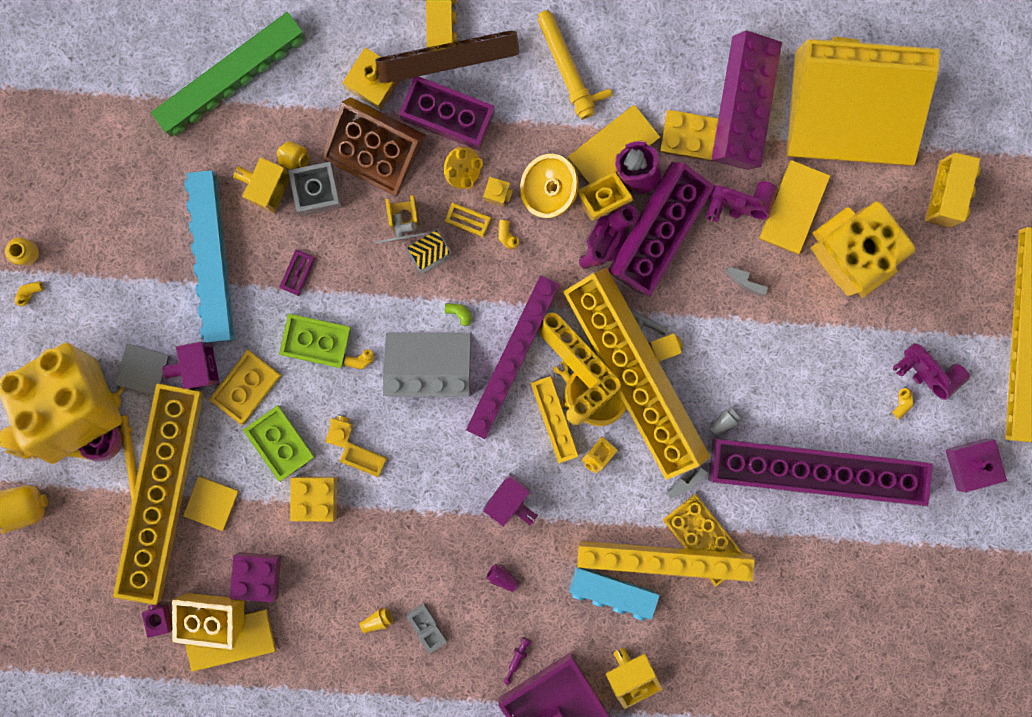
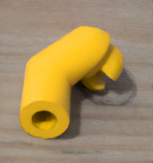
M500 220L499 241L508 249L517 248L520 241L509 232L510 221Z
M37 281L20 286L15 296L16 305L23 307L29 303L33 293L44 291L42 282Z
M365 349L357 358L345 356L344 366L364 369L373 362L375 358L374 353L370 349Z
M908 388L900 389L898 393L899 406L892 411V414L898 420L913 407V394Z

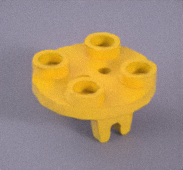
M461 146L453 149L446 157L444 163V175L447 182L452 187L458 189L472 188L479 177L483 161L472 148Z

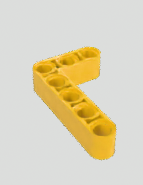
M548 313L543 318L538 329L540 336L589 388L573 402L566 413L570 423L580 425L614 397L620 389L621 383L614 373L558 314Z

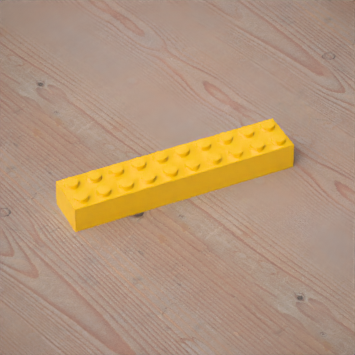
M607 267L591 274L563 291L598 357L619 379L621 387L618 393L665 479H670L696 468L709 459L711 456Z
M156 383L113 598L157 605L163 598L205 391L183 389L180 386Z

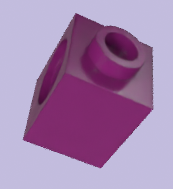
M161 602L157 605L151 604L148 605L146 611L142 612L147 638L166 634L173 630V622L168 604L163 606ZM155 614L161 617V623L155 621Z

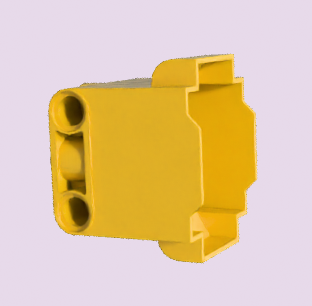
M878 201L862 208L856 213L849 207L842 209L812 232L818 242L810 247L818 261L845 295L849 296L858 293L861 298H865L898 272L896 266L916 251L909 238L885 207ZM865 238L871 239L876 245L873 255H869L863 250L862 243Z

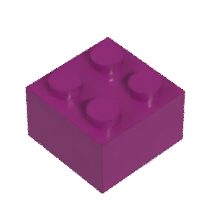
M243 552L233 555L230 599L274 602L278 598L281 555Z

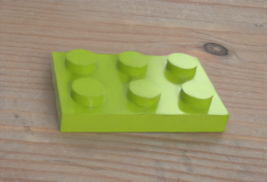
M288 313L279 355L342 369L352 327Z
M279 405L243 429V432L279 482L315 458V455Z

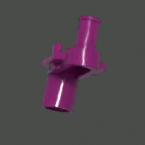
M761 181L757 183L754 195L750 196L724 186L715 185L708 197L711 204L706 218L710 221L711 217H713L712 222H718L722 209L725 207L730 209V217L736 219L742 213L759 220H766L770 216L778 188L773 183Z
M625 204L607 216L598 218L586 240L588 245L586 255L581 256V259H579V264L582 268L588 269L592 265L600 266L608 261L615 260L627 237L625 229L638 220V212L633 205Z
M916 343L909 346L904 351V358L893 366L894 371L898 368L900 369L896 372L899 376H904L913 367L917 372L913 375L915 382L921 384L924 381L932 392L943 400L949 399L970 378L968 371L959 364H953L944 372L934 358L921 345Z

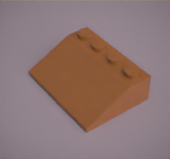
M350 97L341 102L321 159L331 162L344 171L396 196L419 153L426 135Z

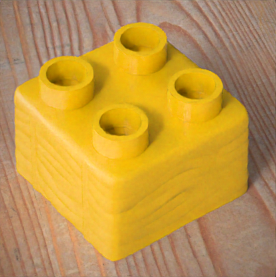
M62 343L53 349L45 350L39 357L16 371L6 373L0 380V398L19 447L47 463H57L122 423L121 415L107 386L98 361L93 356L70 343Z

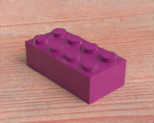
M418 76L412 80L399 116L401 121L480 151L495 114V106Z

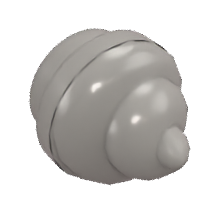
M631 149L624 161V165L628 166L627 169L632 171L646 168L647 164L643 152L638 149L637 151Z

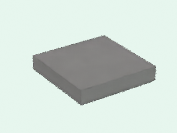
M126 344L115 385L154 395L156 383H162L164 377L162 367L167 366L170 355Z

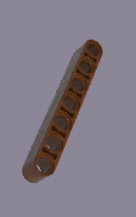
M504 31L379 57L375 59L378 79L380 83H390L516 56L519 54L517 31Z

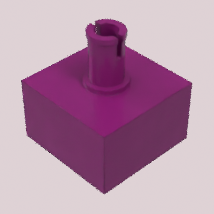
M201 341L176 346L179 363L162 367L165 379L181 376L183 389H200L220 385L212 343Z
M985 438L945 449L957 491L970 492L1007 481L996 439Z
M510 473L483 508L484 513L503 527L512 515H517L529 526L532 525L533 520L538 516V514H535L523 504V501L530 493V489Z

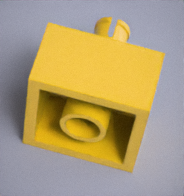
M365 47L342 84L346 90L382 111L400 81L380 83L375 59L380 56Z
M261 157L254 172L238 166L236 171L241 174L234 172L233 178L248 184L242 197L250 203L275 214L290 181L289 172L285 168Z
M620 648L623 657H621L618 650L614 652V657H616L619 667L606 673V676L623 708L626 709L663 689L645 654L631 660L626 648Z

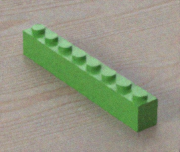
M287 11L151 111V114L169 136L182 134L185 131V126L198 122L202 118V114L207 110L212 111L219 106V101L223 98L228 99L232 97L238 87L251 83L252 77L257 73L262 74L270 68L269 64L273 61H280L285 58L286 52L292 47L294 49L300 47L306 36Z

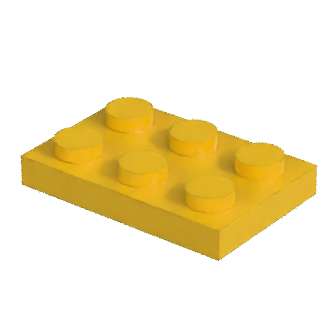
M667 110L660 152L711 161L718 118Z

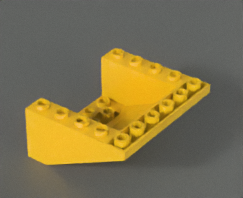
M814 39L805 41L795 51L786 157L914 166L938 75L940 49Z

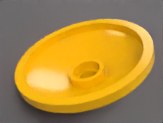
M545 154L534 159L525 169L520 183V194L525 207L532 214L542 218H555L565 213L577 196L579 186L577 172L569 160L557 154ZM555 185H557L558 188H557V190L554 192L553 188H554Z
M575 372L569 378L565 388V397L569 408L578 397L589 389ZM617 392L608 403L584 422L593 426H607L619 420L626 410V406L619 393Z

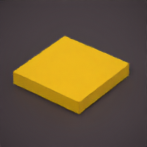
M198 476L183 517L224 531L239 490Z

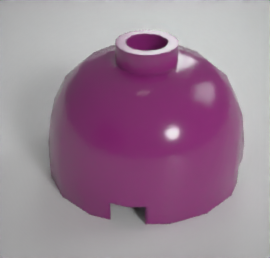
M116 427L79 448L81 455L95 462H103L115 457L122 447L123 438L121 431Z

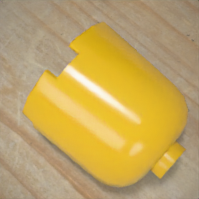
M23 485L1 490V534L40 522L44 517L45 507L48 506L46 495H42L40 490L33 485Z

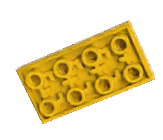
M632 105L570 154L568 159L586 182L591 184L613 172L617 173L615 165L616 155L626 148V144L644 141L647 145L651 146L660 139V136L638 108Z
M790 160L776 193L770 216L765 221L759 240L796 255L800 254L830 175Z
M696 493L662 519L685 549L743 553ZM709 578L715 587L725 580Z
M267 609L244 614V622L233 649L185 644L191 672L276 651Z

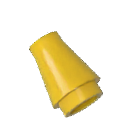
M387 608L378 609L360 622L361 631L366 634L389 628V625L393 624L392 615Z

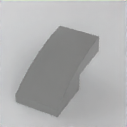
M732 267L726 268L725 274L738 286L761 297L766 295L768 287L749 282V272Z
M698 467L686 482L678 478L665 494L670 498L679 496L696 486L708 473L703 468Z
M425 603L406 613L407 619L417 632L419 640L428 653L447 643L445 636Z

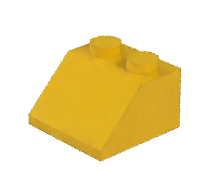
M615 172L579 189L577 192L581 204L591 221L633 200Z

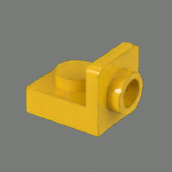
M337 415V419L331 418V425L325 442L345 448L354 425L349 422L350 418Z
M601 436L588 453L583 456L581 461L589 471L597 474L606 466L618 450Z

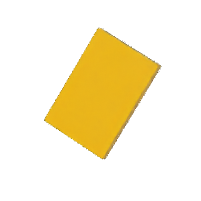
M247 349L209 398V401L240 425H244L282 375Z

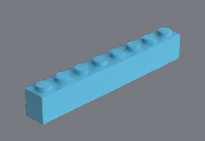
M212 170L187 173V180L184 183L186 192H189L187 210L191 213L192 220L189 222V230L193 234L194 242L191 243V249L196 258L193 268L195 276L198 277L196 294L200 297L198 314L202 318L203 327L200 328L201 338L204 339V342L208 343L235 341L217 174Z

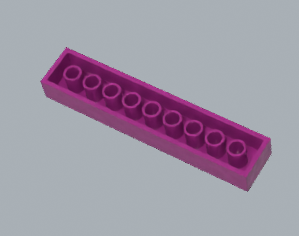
M713 438L708 480L714 483L929 507L933 463Z

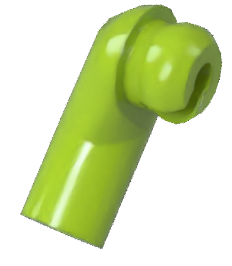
M445 303L446 314H456L462 326H469L471 324L472 314L465 305Z

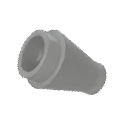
M730 407L722 412L710 429L719 437L721 434L738 426L742 419Z

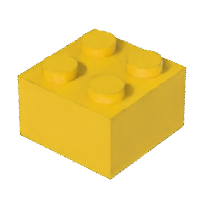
M292 477L290 521H335L337 519L338 477Z

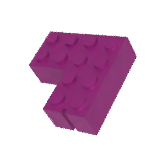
M571 652L498 698V706L505 717H512V714L514 715L513 717H611Z

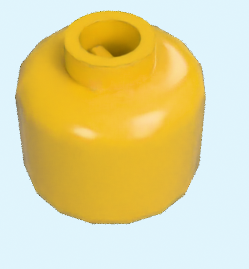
M288 141L277 150L278 163L283 168L292 170L307 167L309 164L310 156L306 147Z
M18 237L8 242L5 254L7 259L13 264L26 267L36 262L39 256V249L33 241Z

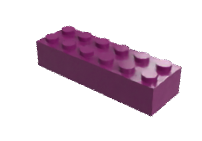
M748 30L732 36L711 161L745 170L761 167L782 47L781 41Z
M671 162L609 268L610 274L637 293L651 297L715 186L685 163Z

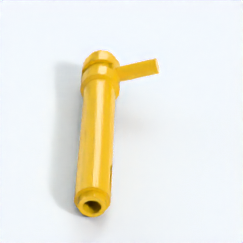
M544 10L538 14L537 21L568 89L571 104L575 106L574 111L581 120L587 119L596 113L594 103L611 97L612 91L608 88L590 95L588 88H585L553 13L549 10Z

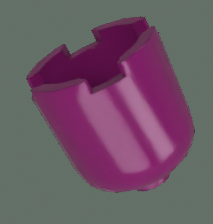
M644 141L628 143L625 145L626 148L616 155L615 165L622 183L630 192L635 194L649 193L657 187L661 179V168L657 151ZM631 149L636 151L638 149L643 152L647 164L646 168L632 171L627 169L628 166L624 165V161Z

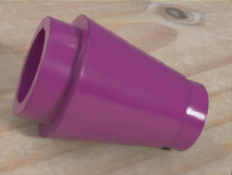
M494 564L486 576V579L490 580L489 583L514 592L519 585V581L502 565Z

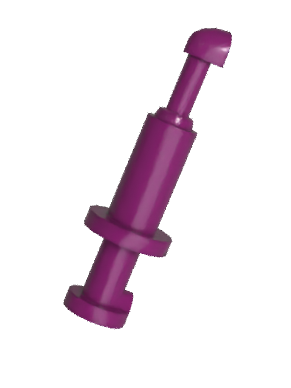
M522 637L520 648L514 649L515 655L509 665V673L504 679L506 685L510 684L509 679L512 673L517 671L522 658L527 657L525 650L532 642L526 637Z

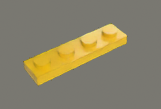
M552 376L532 382L531 386L558 464L579 457Z

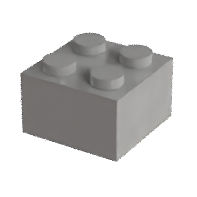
M331 162L288 170L298 214L305 216L343 208L335 167Z

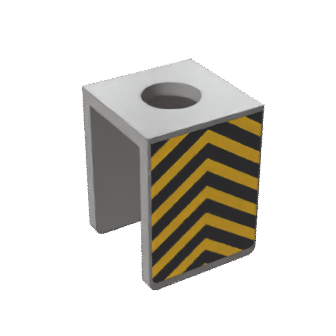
M438 229L406 247V251L421 274L453 256Z

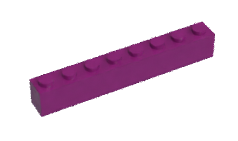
M540 275L466 431L486 439L560 284Z

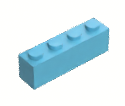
M577 565L569 587V593L575 599L584 601L585 598L593 600L592 604L605 607V605L613 607L612 610L617 613L625 614L626 611L632 613L634 618L645 621L646 618L652 620L660 596L657 591L593 570L578 568Z

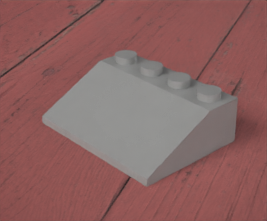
M386 333L383 396L470 397V333Z

